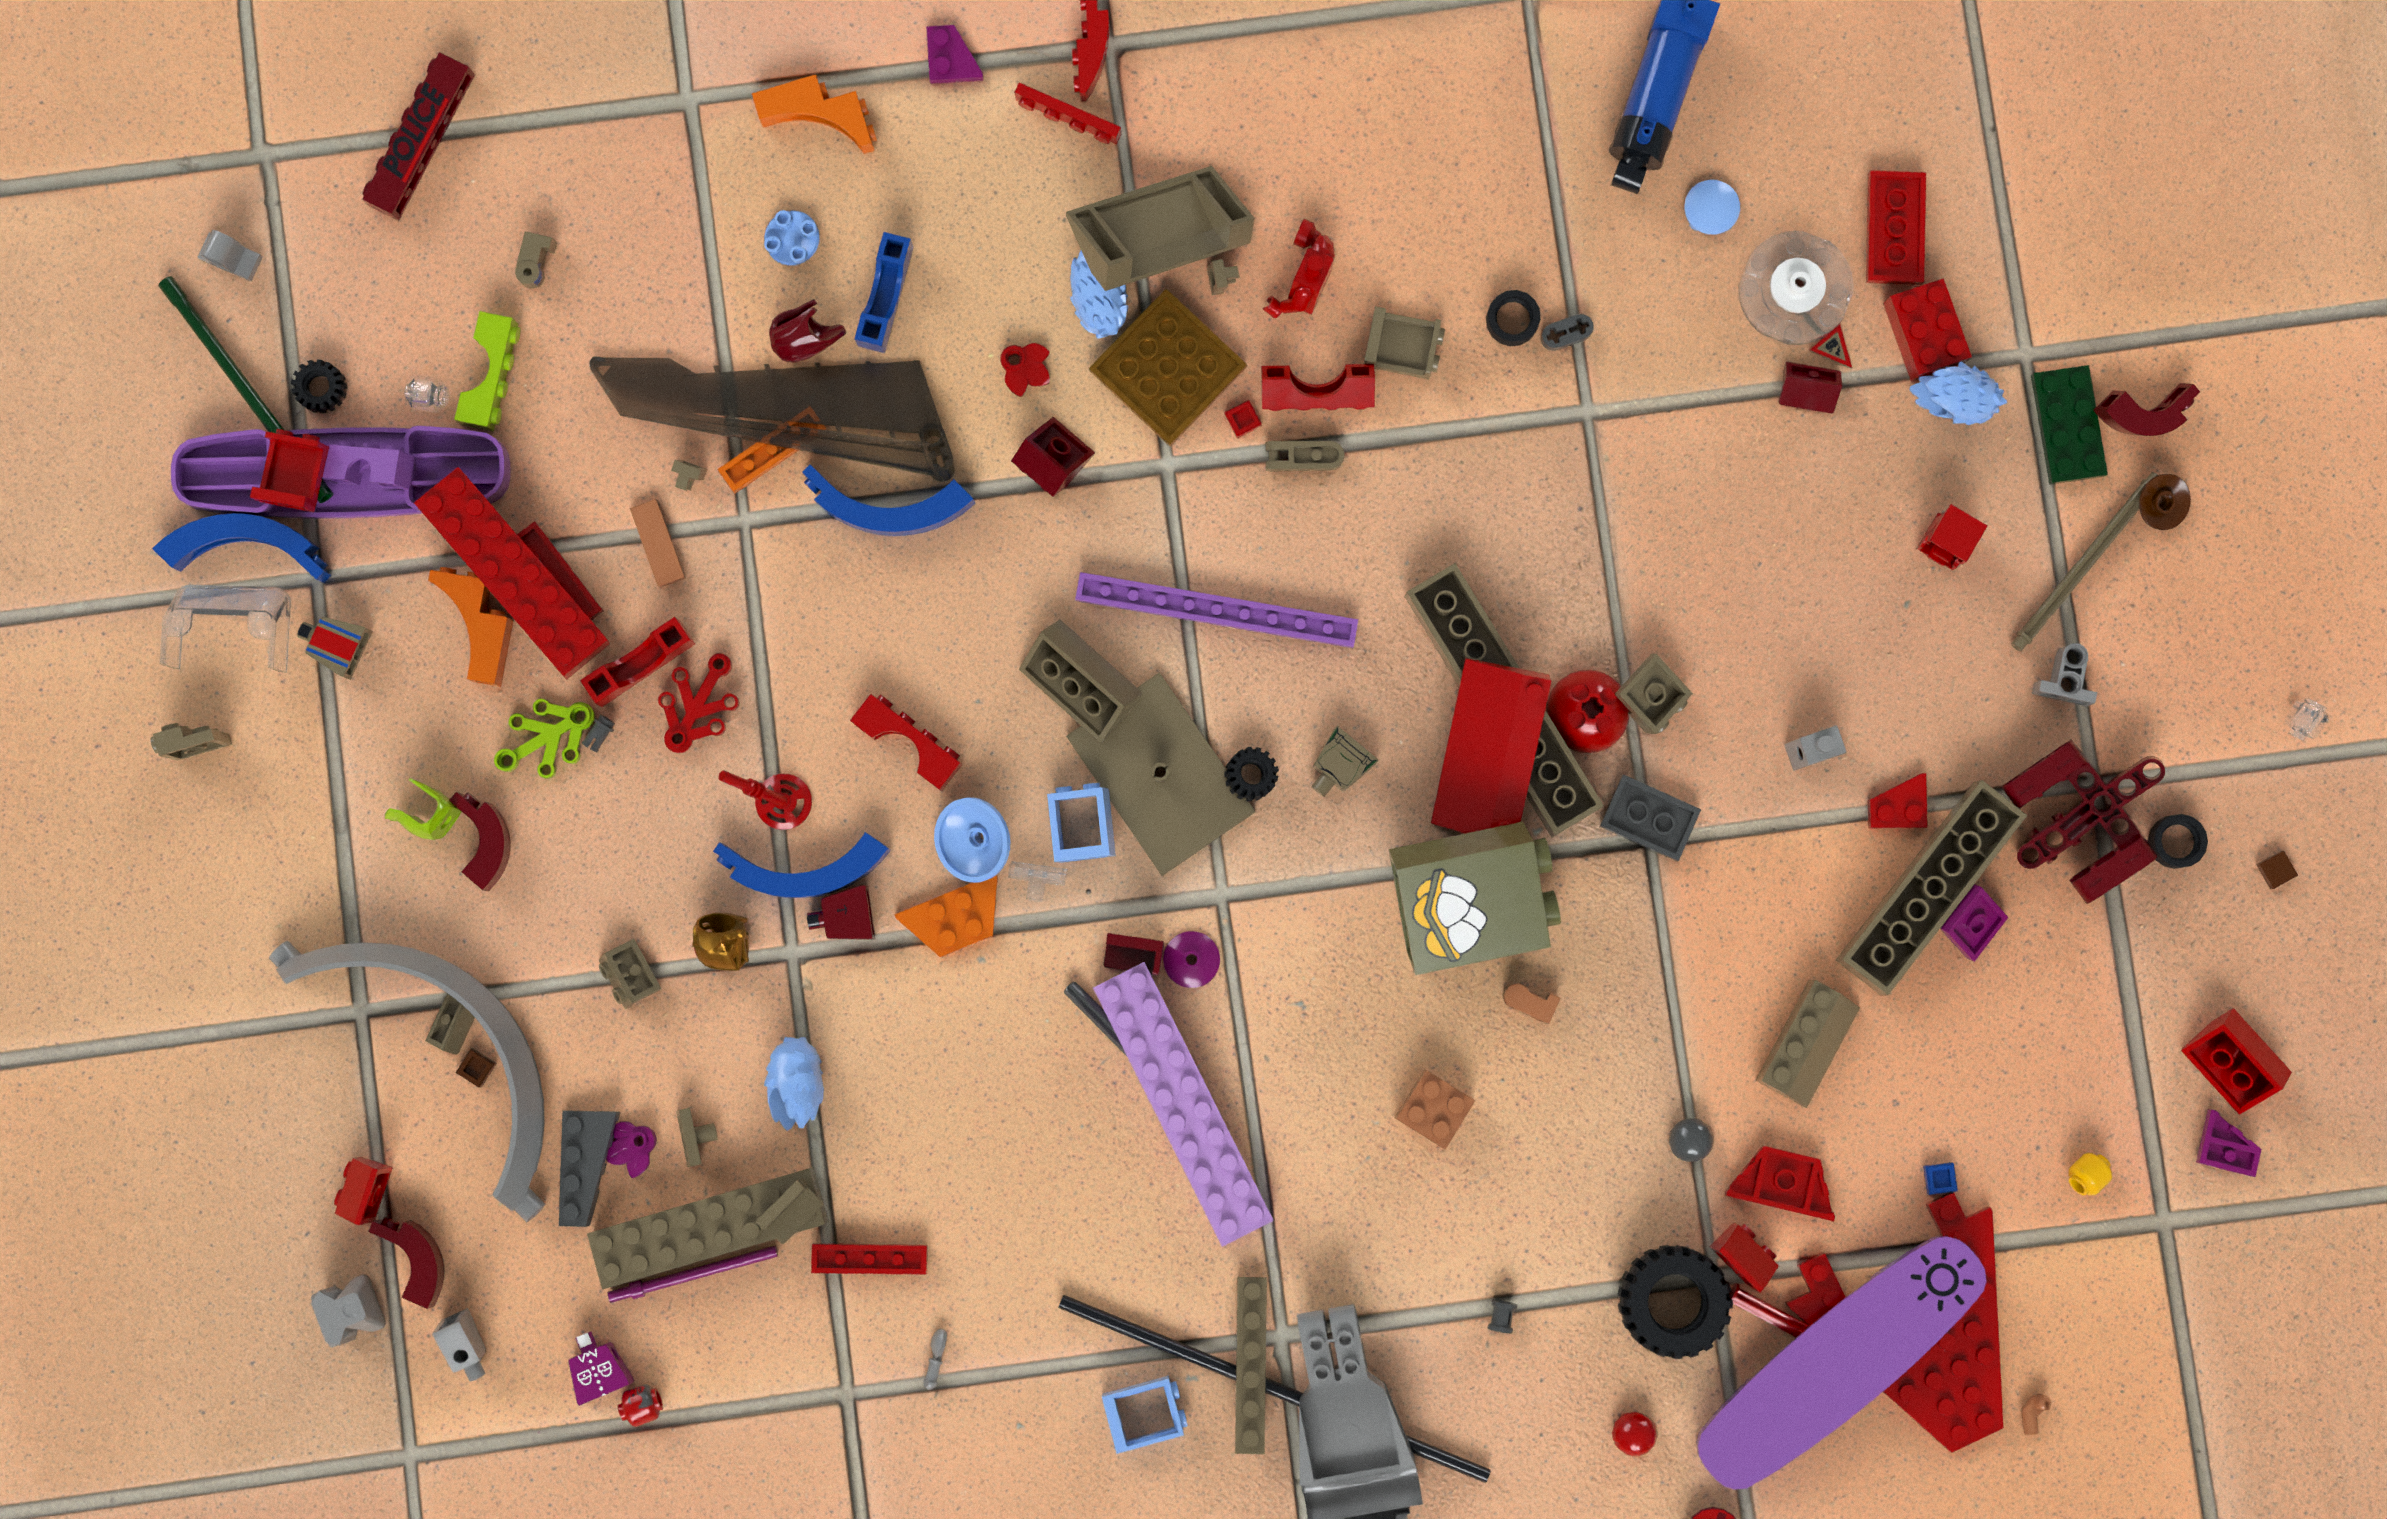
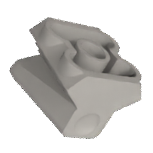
M367 1275L355 1277L344 1290L333 1286L320 1290L311 1296V1305L323 1337L331 1348L355 1340L358 1330L374 1332L384 1328L386 1325L379 1302Z

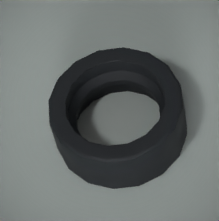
M1510 290L1499 294L1490 304L1486 316L1487 329L1491 336L1500 344L1507 346H1520L1528 342L1536 333L1541 320L1540 308L1535 299L1528 293L1519 290ZM1516 302L1522 304L1529 313V325L1519 334L1506 333L1497 323L1498 310L1507 303Z
M2177 814L2166 816L2157 821L2150 830L2148 843L2157 855L2155 859L2164 867L2177 869L2190 867L2199 862L2206 853L2208 839L2206 830L2198 820L2192 816ZM2172 825L2185 826L2193 835V849L2184 858L2171 857L2163 849L2162 835Z

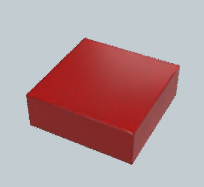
M1249 400L1224 412L1237 439L1262 426Z

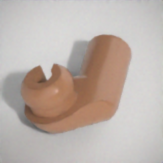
M2035 1394L2022 1407L2021 1413L2025 1435L2039 1434L2037 1417L2043 1411L2050 1409L2051 1400L2048 1396Z

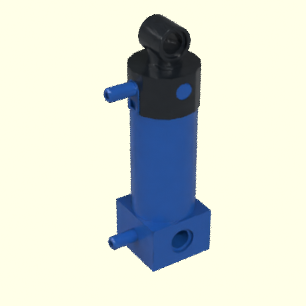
M1660 0L1646 39L1648 43L1624 112L1617 124L1613 142L1609 147V153L1619 160L1611 186L1638 194L1646 171L1662 168L1698 58L1708 41L1720 3L1711 0Z

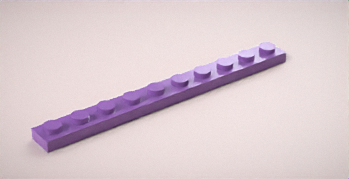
M1080 572L1075 601L1347 648H1354L1358 619L1083 572Z

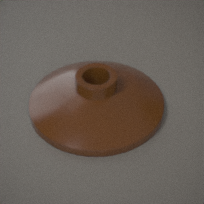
M2160 474L2153 477L2144 486L2139 499V509L2143 520L2150 527L2158 530H2169L2178 526L2187 516L2191 504V496L2187 484L2183 479L2173 474Z

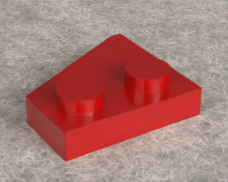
M1921 773L1869 799L1868 829L1928 828L1926 773Z

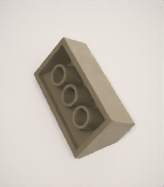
M1058 620L1039 634L1019 668L1025 676L1100 743L1104 742L1130 714L1143 694L1061 620Z
M1809 980L1756 1081L1807 1108L1860 1007L1839 992L1817 980Z

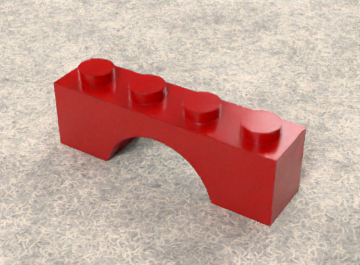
M1346 364L1338 377L1324 384H1309L1300 380L1292 372L1289 365L1261 366L1262 409H1269L1271 411L1298 409L1306 411L1314 408H1325L1327 410L1354 408L1362 410L1375 407L1374 364Z
M673 617L652 631L649 637L637 648L611 663L603 664L581 679L580 682L595 704L603 707L696 643L682 622Z
M870 694L850 721L874 740L888 734H900L911 739L919 753L917 773L942 792L962 766L958 761L960 755L948 746L943 750L935 744L938 738L926 729L920 732L913 727L916 721L903 711L900 715L896 714L890 709L893 704L881 694L877 698Z

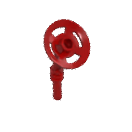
M725 770L719 773V781L742 790L745 795L755 799V806L759 817L765 824L774 829H793L801 825L811 811V792L805 782L794 775L776 774L761 783L751 778L746 780ZM781 781L793 782L800 789L796 791L789 785L781 784ZM771 785L774 791L768 789V787ZM781 789L790 790L792 794L789 796L782 792ZM762 799L767 800L769 803L762 804ZM797 799H804L803 809L796 818L792 812L797 806ZM776 807L784 810V814H779L773 809ZM770 812L777 818H785L786 822H776L770 819L767 814Z

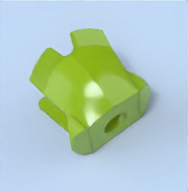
M409 778V781L437 800L436 812L425 823L417 816L407 815L401 810L389 808L385 813V819L398 821L407 831L420 838L442 839L454 825L462 811L452 804L449 798L439 790Z

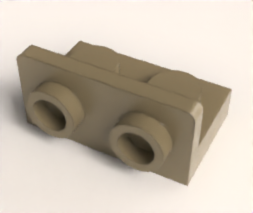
M635 939L604 953L599 959V970L605 979H609L614 988L612 993L615 1000L622 1004L625 1009L661 989Z

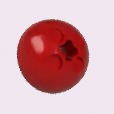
M1580 670L1570 673L1558 681L1549 694L1546 712L1570 750L1580 753H1597L1606 750L1622 737L1627 728L1630 718L1628 713L1630 711L1615 695L1621 685L1614 678L1603 672Z

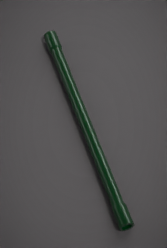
M171 276L163 279L158 285L170 303L177 308L267 431L276 433V429L284 430L188 301L186 294L175 279ZM323 478L317 499L319 503L328 501L334 494Z

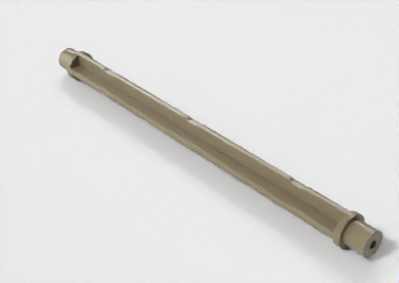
M2152 472L2146 480L2143 479L2140 486L2126 501V504L2117 512L2021 631L2017 632V637L2011 643L2016 650L2021 652L2027 644H2031L2032 639L2046 624L2051 615L2055 613L2138 512L2139 499L2144 486L2158 474Z

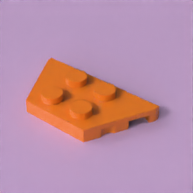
M996 875L986 881L970 883L894 914L895 918L939 957L951 954L994 936L998 876Z

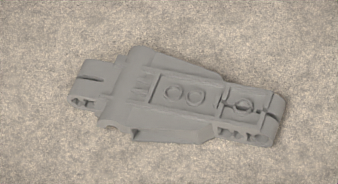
M1355 1304L1328 1308L1332 1333H1328L1323 1310L1297 1314L1299 1333L1310 1383L1299 1401L1300 1486L1305 1498L1307 1518L1407 1519V1514H1410V1506L1423 1504L1415 1458L1385 1382L1368 1372ZM1330 1342L1335 1344L1338 1365H1334Z

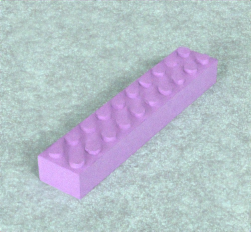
M1145 962L1093 987L1221 1246L1223 1247L1274 1221Z

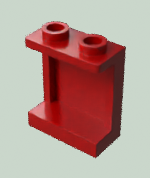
M276 429V433L266 432L265 438L270 440L263 476L260 488L252 486L250 498L265 504L314 513L329 446L321 443L320 437L310 434H303L302 438L294 437L293 432L283 429Z

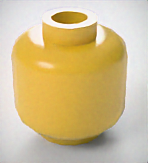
M2083 1154L2068 1169L2069 1184L2081 1195H2097L2112 1180L2110 1162L2100 1154Z

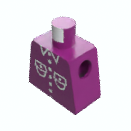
M592 1331L575 1338L581 1354L569 1359V1368L578 1406L634 1382L633 1376L611 1341L597 1346Z

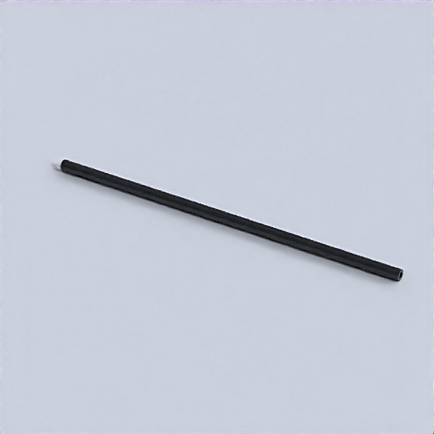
M1063 1295L1059 1309L1236 1381V1365L1066 1295ZM1265 1379V1393L1299 1407L1300 1397L1303 1392L1271 1379ZM1406 1435L1413 1454L1481 1482H1487L1491 1472L1490 1469Z

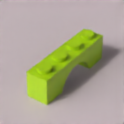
M479 311L473 338L488 353L489 371L479 386L470 391L460 393L454 420L463 426L494 432L495 425H498L501 420L502 410L499 408L501 398H505L507 394L508 382L506 381L507 372L513 368L514 355L512 350L514 344H517L519 341L520 327L511 317Z

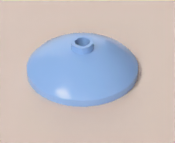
M967 797L953 801L940 813L935 825L934 842L938 857L944 867L956 878L966 882H982L996 876L1005 866L1010 852V834L1000 812L985 800ZM981 833L983 834L984 841L981 839Z

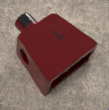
M861 885L821 899L822 911L807 913L809 930L825 928L827 939L875 940L869 888L867 885Z

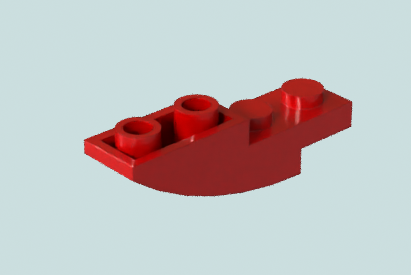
M1080 0L1081 11H1086L1087 21H1081L1083 39H1077V48L1072 49L1073 66L1078 65L1079 75L1073 76L1074 92L1080 93L1081 102L1087 101L1100 78L1108 50L1109 11L1098 10L1097 0Z

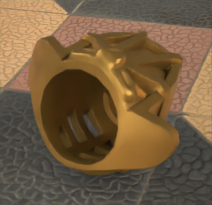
M720 912L700 917L693 927L692 947H694L699 961L711 969L739 971L749 961V933L746 932L744 923H748V919L732 913Z

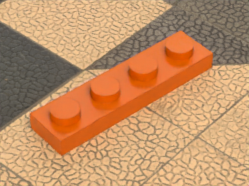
M808 407L717 470L732 492L736 494L827 432V429L813 409Z

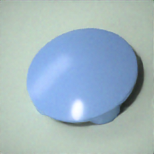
M1705 180L1696 184L1687 194L1684 204L1689 226L1695 231L1710 235L1730 230L1740 214V201L1734 189L1719 180Z
M782 210L776 213L775 217L768 224L764 236V246L775 261L784 265H799L809 260L816 252L820 239L819 230L814 220L807 214L800 211Z

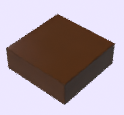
M2280 851L2256 864L2270 889H2275L2298 876L2285 851Z
M471 1048L455 1073L477 1087L482 1088L497 1063Z

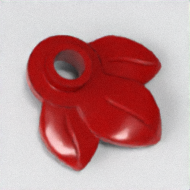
M1031 343L1024 347L1011 345L1002 351L1000 361L1002 367L1006 370L1005 383L1012 393L1022 397L1028 385L1041 387L1050 383L1048 370L1042 363L1050 354L1047 348L1037 343ZM1011 356H1018L1020 361L1017 364H1011L1009 362Z

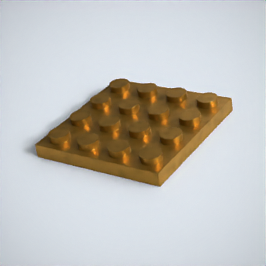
M1165 289L1089 367V371L1167 445L1171 446L1247 368V364L1171 292Z

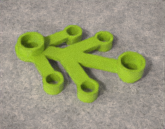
M537 699L533 704V711L537 715L547 716L551 714L565 718L555 725L528 719L519 713L511 715L508 723L513 730L522 731L525 729L541 734L513 751L510 749L499 750L494 757L495 766L504 772L514 771L519 765V760L546 745L543 760L538 765L537 772L542 778L550 779L556 774L554 762L561 735L570 729L568 746L562 751V759L569 764L577 763L581 756L578 748L582 732L588 729L595 719L594 710L584 702L574 703L568 708L551 704L545 699ZM545 702L547 709L544 712H539L538 705ZM583 711L586 717L583 721L578 722L576 716L579 712ZM517 717H521L523 721L520 727H515L513 724ZM570 750H574L576 753L573 760H568L566 756ZM506 756H511L513 759L512 764L509 766L504 764ZM545 765H550L551 767L549 775H544L542 772Z

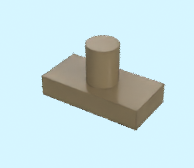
M690 1108L677 1110L676 1114L687 1167L700 1165L701 1159L697 1144L717 1140L715 1124L694 1127Z

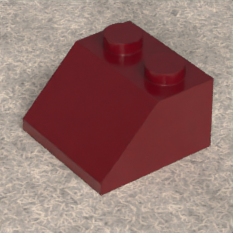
M1052 417L1025 438L1011 462L1035 481L1044 491L1054 497L1068 486L1094 456L1095 452L1056 418Z

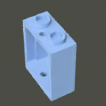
M1100 783L1084 784L1083 790L1073 791L1072 786L1055 788L1056 793L1047 794L1054 862L1064 863L1116 856L1108 788L1100 787ZM1096 797L1101 845L1064 849L1059 801Z
M1169 1375L1102 1394V1401L1117 1454L1184 1436L1183 1428L1188 1426L1184 1409L1178 1411L1175 1399L1180 1398L1177 1382H1171ZM1164 1386L1174 1427L1127 1440L1116 1399Z

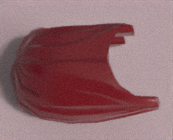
M813 299L798 308L778 314L772 320L769 337L772 350L781 360L785 362H799L824 351L844 336L846 329L841 324L824 326L817 323L812 316L818 311L813 307L818 303Z

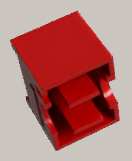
M1950 504L1943 514L1937 513L1916 549L1941 566L1954 570L1959 564L1963 565L1968 561L1988 525Z

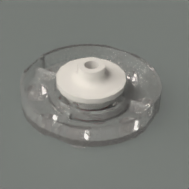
M1788 231L1768 238L1752 252L1740 278L1738 293L1746 318L1758 332L1788 345H1802L1825 337L1837 327L1845 316L1853 295L1854 285L1849 264L1835 245L1830 241L1804 231Z

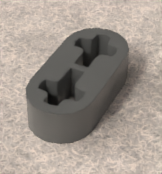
M1578 314L1551 323L1543 330L1541 343L1547 350L1556 351L1583 342L1593 332V321L1587 315ZM1578 321L1581 325H1587L1582 335L1580 331L1572 333L1569 331L1575 328ZM1550 331H1554L1555 334L1565 333V335L1559 337L1557 344L1553 340L1548 341L1547 339Z

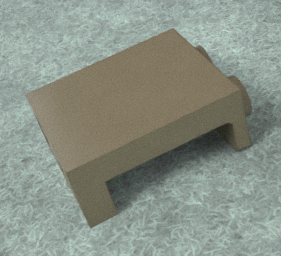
M1375 306L1364 364H1374V369L1429 379L1431 371L1437 372L1440 356L1435 355L1437 345H1442L1445 329L1440 328L1441 320L1436 319L1435 322L1386 313V308Z

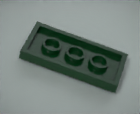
M2089 365L2033 373L2031 381L2049 485L2107 476L2108 472L2098 415L2093 411L2096 408Z

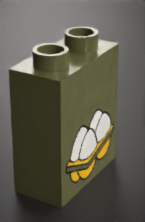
M1524 822L1388 849L1406 950L1415 975L1551 947L1548 927L1561 924L1560 910L1553 890L1542 893L1539 874L1552 872L1550 850L1546 838L1532 839Z

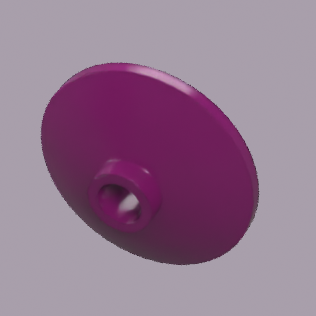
M1195 931L1183 932L1175 936L1168 943L1163 956L1164 968L1167 975L1176 984L1186 988H1198L1206 985L1215 977L1220 965V954L1216 944L1207 935ZM1189 954L1196 955V964L1189 965L1186 962V957Z

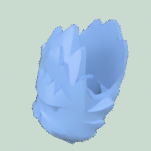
M1080 251L1078 258H1073L1070 275L1072 290L1070 300L1076 309L1075 314L1081 320L1080 324L1090 333H1094L1098 339L1115 335L1125 323L1129 309L1126 285L1105 291L1091 273L1082 251Z
M1959 362L1958 367H1945L1946 369L1934 371L1932 376H1921L1918 378L1920 382L1909 388V391L1919 398L1915 400L1918 406L1929 410V413L1934 416L1953 419V424H1982L1991 419L1994 413H1999V407L2007 403V400L2002 397L2004 390L1999 389L1998 383L1990 378L1985 370L1980 371L1976 366L1970 368L1963 362Z
M785 1037L783 1043L776 1046L770 1056L771 1060L766 1068L768 1074L764 1086L767 1087L768 1105L774 1122L777 1123L779 1121L782 1127L788 1131L795 1122L799 1128H804L809 1119L815 1120L819 1104L823 1101L824 1087L822 1081L823 1072L820 1067L822 1061L816 1048L808 1043L806 1037L798 1039Z

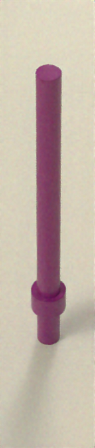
M771 1246L649 1281H634L629 1283L627 1287L609 1291L608 1298L610 1303L631 1297L633 1300L645 1297V1293L778 1257L776 1246Z

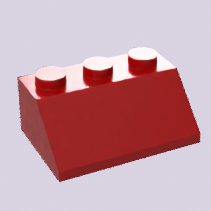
M2234 1008L2210 1022L2181 1050L2239 1115L2281 1091L2292 1074L2291 1070Z

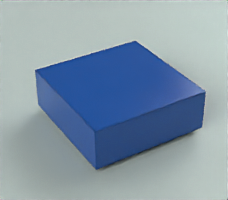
M1954 1163L1923 1166L1928 1195L1958 1191Z

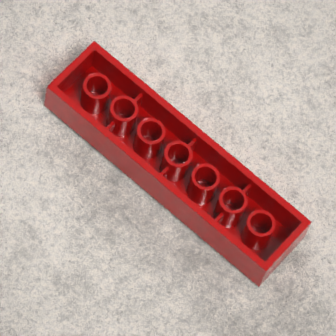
M459 467L414 502L418 509L566 680L610 645V642Z

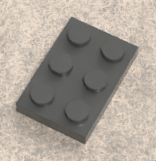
M1623 774L1599 827L1678 862L1702 809Z

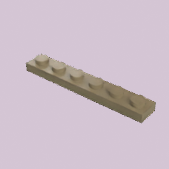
M1237 1277L1235 1454H1265L1267 1278Z

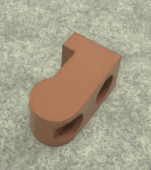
M1518 983L1507 986L1503 992V1000L1507 1006L1545 1024L1550 1023L1561 999L1551 993H1547L1546 998L1543 999L1530 993L1527 987Z

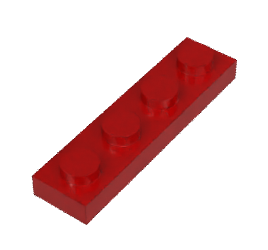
M1020 82L1014 92L1015 98L1022 108L1029 111L1037 109L1043 112V115L1054 122L1062 120L1068 123L1069 127L1079 133L1087 131L1095 135L1094 138L1104 144H1109L1110 142L1118 144L1122 135L1120 126Z
M813 1243L811 1273L926 1275L928 1245Z

